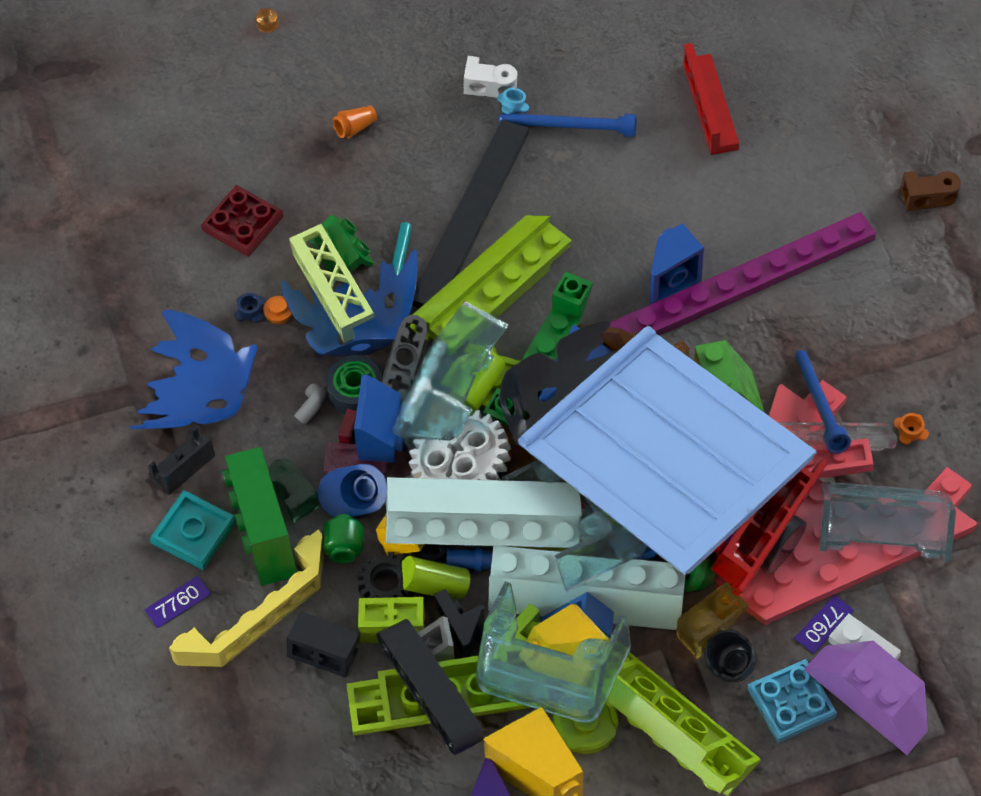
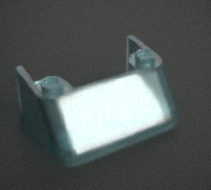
M464 301L427 351L392 432L408 439L449 441L452 437L458 438L466 425L465 420L473 410L464 405L473 381L480 370L485 372L489 368L494 358V355L490 354L508 325Z
M539 460L502 477L504 481L566 482ZM581 493L580 501L590 514L582 519L578 525V534L582 542L554 555L566 592L638 557L647 547L645 543Z
M833 482L822 483L818 535L819 550H843L844 546L849 545L851 541L913 546L916 550L921 551L922 557L940 558L942 554L944 561L951 562L956 509L950 495L941 491Z
M505 581L484 623L476 669V679L479 688L487 694L536 709L542 707L546 712L585 723L595 720L600 715L631 648L627 617L620 616L609 642L597 638L584 640L579 644L574 656L514 638L518 630L515 618L517 609L512 585Z

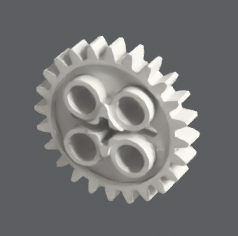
M468 409L464 410L462 416H458L456 411L453 410L450 419H447L442 414L440 415L441 423L436 424L430 421L431 430L421 429L420 433L423 439H415L413 441L417 449L410 450L409 453L413 460L409 461V465L414 478L500 480L497 472H506L507 468L504 462L511 459L508 454L511 446L505 430L502 429L498 420L493 421L490 414L483 417L480 410H477L473 416L470 415Z

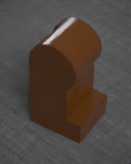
M916 171L904 172L900 188L906 211L952 205L958 197L961 180L955 173L947 171L941 172L937 176L917 177Z

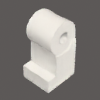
M468 56L464 74V94L497 97L508 88H517V70L513 66L508 64H501L499 66L479 64V57Z

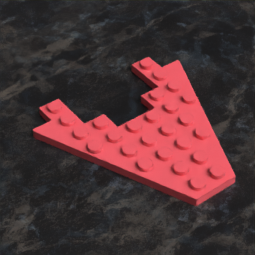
M822 380L820 385L831 411L835 415L846 404L847 396ZM780 384L777 388L769 417L809 446L819 445L812 439L824 427V424L811 393L803 400ZM946 467L910 508H907L883 491L864 512L820 479H817L794 514L806 521L807 526L799 543L785 562L771 574L759 568L740 596H735L732 593L734 588L719 575L715 582V588L762 624L768 625L974 532L977 522L956 508L971 491L972 484Z

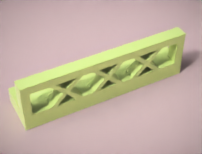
M319 224L289 238L291 250L342 341L346 343L355 338L353 327L375 318L374 312L322 224ZM317 236L321 237L323 243L320 250L307 247L306 241ZM322 258L335 261L336 265L333 272L320 269L319 266ZM335 281L348 283L349 288L346 295L333 291L332 288ZM349 303L359 305L364 310V312L351 318L348 317L345 311Z

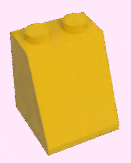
M542 707L484 738L485 758L493 761L503 780L526 795L583 796V770Z

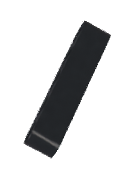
M404 619L378 632L376 636L382 651L449 751L455 756L484 741V732L478 720L410 621Z

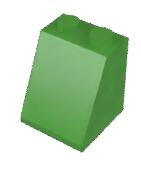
M726 340L695 346L694 362L764 412L751 368Z

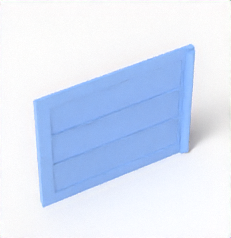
M649 326L642 329L518 439L520 446L684 575L692 572L813 460V456L817 453L815 449L657 335L656 331Z

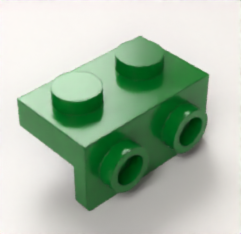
M332 214L322 223L323 228L350 273L361 264L368 267L374 264L369 256L371 253L370 248L365 242L358 239L355 234L357 229L347 218L343 220ZM317 236L310 239L309 241L313 248L320 250L323 243L321 237ZM322 258V262L328 271L333 272L336 265L335 261Z

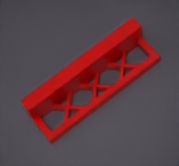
M693 43L684 44L683 68L710 155L739 150V140L711 53L696 56Z

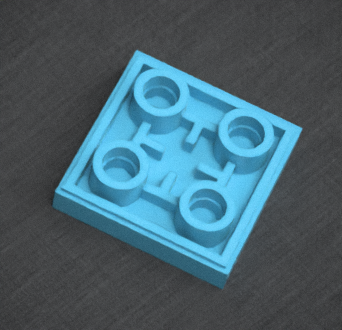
M806 659L748 684L747 689L777 743L830 721L837 716V712L821 684L804 670L809 664Z

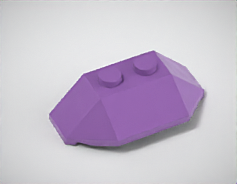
M875 641L825 646L804 669L906 755L911 752L928 732L925 682Z

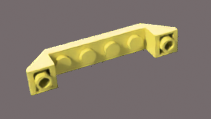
M317 530L312 535L303 537L294 548L296 563L304 571L296 572L279 591H273L268 594L263 603L255 610H249L244 613L239 622L231 629L220 632L212 644L195 627L188 633H182L176 637L169 647L175 664L181 666L223 667L321 589L324 562L322 533Z

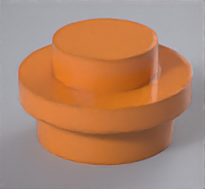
M284 296L271 297L264 304V315L273 324H285L293 315Z

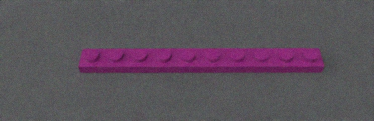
M862 212L856 213L610 322V327L621 328L636 336L642 329L649 326L660 336L875 240L876 232Z

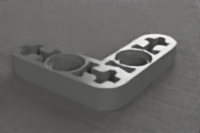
M409 315L401 321L397 328L381 383L392 388L388 383H392L394 379H397L399 381L398 385L405 389H408L410 384H413L414 387L410 392L409 398L406 397L407 390L399 389L397 391L401 393L402 405L425 413L443 414L447 419H450L452 414L450 406L441 403L437 408L435 404L439 399V394L443 395L440 401L449 403L448 396L453 389L414 376L427 334V325L420 316ZM411 323L415 324V330L419 333L413 336L411 343H405L409 335V330L405 327H409ZM401 350L409 352L412 357L411 364L401 365L396 359V353ZM418 389H428L432 394V401L427 404L420 402L416 396ZM457 409V415L462 416L464 411Z

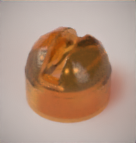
M262 8L257 12L256 25L260 31L272 32L278 27V15L272 8ZM269 17V22H264V18Z

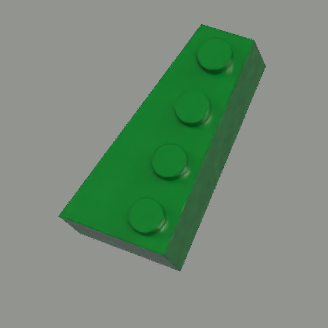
M261 446L225 456L228 469L222 470L226 487H233L234 491L228 492L233 510L239 509L240 513L235 514L239 532H246L245 536H241L246 555L252 554L261 586L291 578L297 572L288 532Z

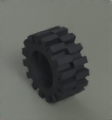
M388 551V557H383V552L377 553L378 559L375 560L371 555L367 558L368 564L365 562L361 564V571H358L357 574L360 598L415 596V592L403 589L402 561L404 556L399 554L395 558L394 552ZM391 574L398 578L399 584L391 591H380L374 585L375 580L379 576Z

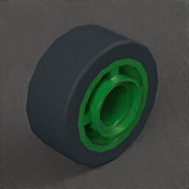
M350 355L339 359L330 367L326 374L327 396L331 405L338 412L345 414L347 409L357 411L362 375H369L379 382L382 381L383 373L380 366L372 359L362 355ZM360 384L357 387H351V385Z

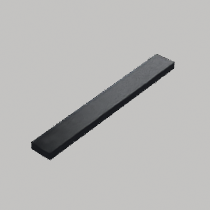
M506 120L501 121L415 289L413 306L421 308L459 274L529 135V128Z

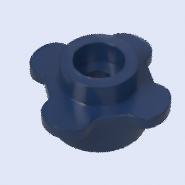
M246 293L237 298L238 309L234 313L237 321L253 320V322L258 323L263 320L262 309L266 302L264 297L253 293Z

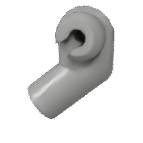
M315 383L307 387L305 395L308 399L293 415L304 425L318 412L327 397L324 387H319Z

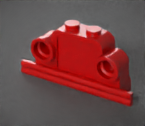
M824 459L819 461L812 471L804 467L714 550L718 558L711 570L730 583V586L734 588L732 593L735 596L743 594L827 465V461Z

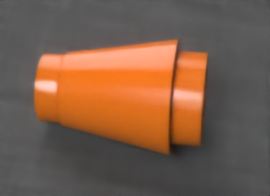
M371 105L339 111L337 116L333 117V126L340 138H352L373 122H376L377 113Z

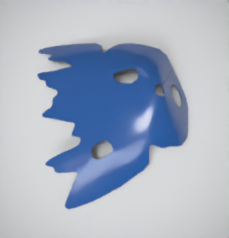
M414 249L411 252L399 275H396L392 264L387 265L384 261L381 262L379 290L374 292L372 288H369L363 294L374 312L375 318L353 327L355 338L341 346L338 342V332L312 287L310 286L315 306L305 299L299 289L292 290L285 280H281L284 298L294 318L301 324L313 328V330L305 335L310 346L320 355L347 357L350 355H368L393 344L399 324L405 317L409 316L412 308L418 268L417 250ZM343 282L342 285L336 287L334 292L346 295L349 288L348 283ZM393 292L395 294L394 306L389 309L384 306L385 297ZM349 303L345 312L351 318L364 312V310L359 305Z
M163 310L162 315L177 339L160 341L158 346L152 347L151 350L161 355L175 358L181 362V365L174 367L176 376L147 383L149 387L156 390L155 395L159 399L149 403L146 408L138 410L137 413L168 416L156 420L143 421L144 424L130 426L129 429L182 427L189 425L191 422L208 424L234 416L240 409L246 394L258 346L253 344L249 347H243L238 353H235L232 338L228 333L207 321L189 314L173 310ZM197 348L206 352L207 358L203 361L192 359L190 357L191 349ZM223 399L227 401L225 408L214 409L206 407L207 403L213 400Z

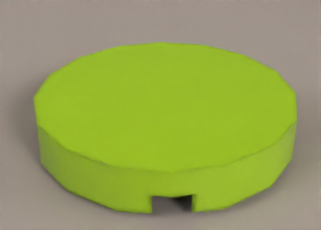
M589 689L584 690L582 695L572 692L564 696L553 715V725L569 750L580 754L597 753L607 748L615 739L619 727L617 709L608 706L600 694Z

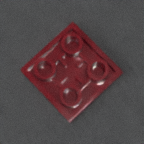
M235 185L201 224V228L205 233L249 257L284 215L283 210Z

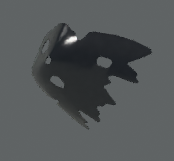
M601 321L585 326L560 339L556 347L557 361L545 354L537 353L525 358L505 372L500 390V403L511 434L518 445V439L522 434L617 352L613 351L607 355L586 361L591 351L604 342L601 334L610 327L609 321ZM545 388H557L556 394L548 401L538 400L537 393ZM507 397L510 398L514 405V416L508 411L506 405ZM523 410L529 413L530 418L528 420L523 419Z

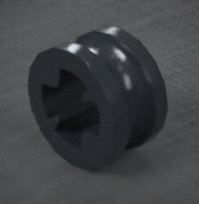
M425 544L421 551H419V557L425 560L444 563L447 556V545ZM432 546V549H434V546H437L439 553L434 555V552H432V555H428L427 548Z

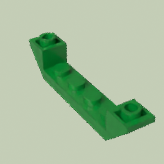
M565 271L552 294V309L522 360L537 353L545 354L553 360H557V344L560 339L569 335L573 324L576 326L580 325L593 282ZM497 388L484 409L483 415L490 414L493 420H498L508 425L500 403L501 389ZM507 397L506 405L508 411L514 416V405L510 398ZM523 410V417H524L523 419H526V417H527V415H528L529 413H528L527 411H524V410Z

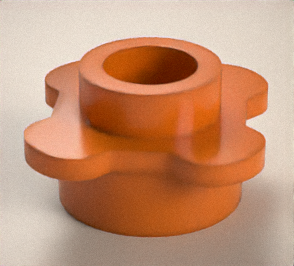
M908 413L902 418L898 417L894 420L893 426L900 434V443L909 445L911 441L927 440L929 432L924 429L925 422L920 414Z

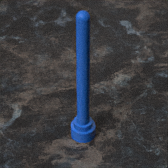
M502 113L498 118L500 123L502 120H506L521 126L617 130L618 134H623V137H635L637 125L636 114H624V116H619L618 119Z
M799 350L796 352L795 358L826 429L823 435L826 448L834 454L842 453L851 445L849 434L844 427L837 425L807 353L804 350Z

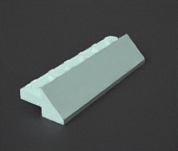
M387 477L386 543L579 548L580 516H582L580 492L567 482Z
M493 546L491 574L489 576L488 611L520 614L530 603L540 610V617H543L582 594L589 592L614 611L613 624L680 631L685 575L667 562Z

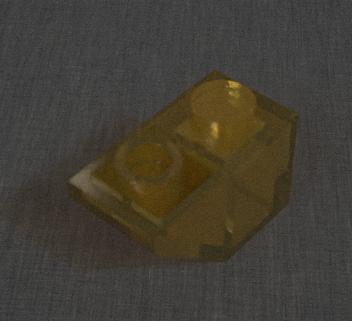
M727 582L677 619L676 636L696 658L704 654L709 638L719 631L730 630L748 608V604L740 596H735L732 593L734 589Z

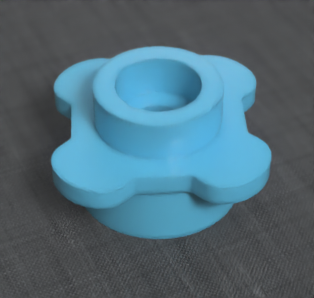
M508 88L504 93H500L497 96V101L502 104V111L505 114L526 113L529 110V105L525 103L526 95L518 88Z

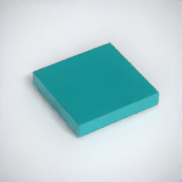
M183 490L149 539L151 544L204 570L237 521L235 515Z

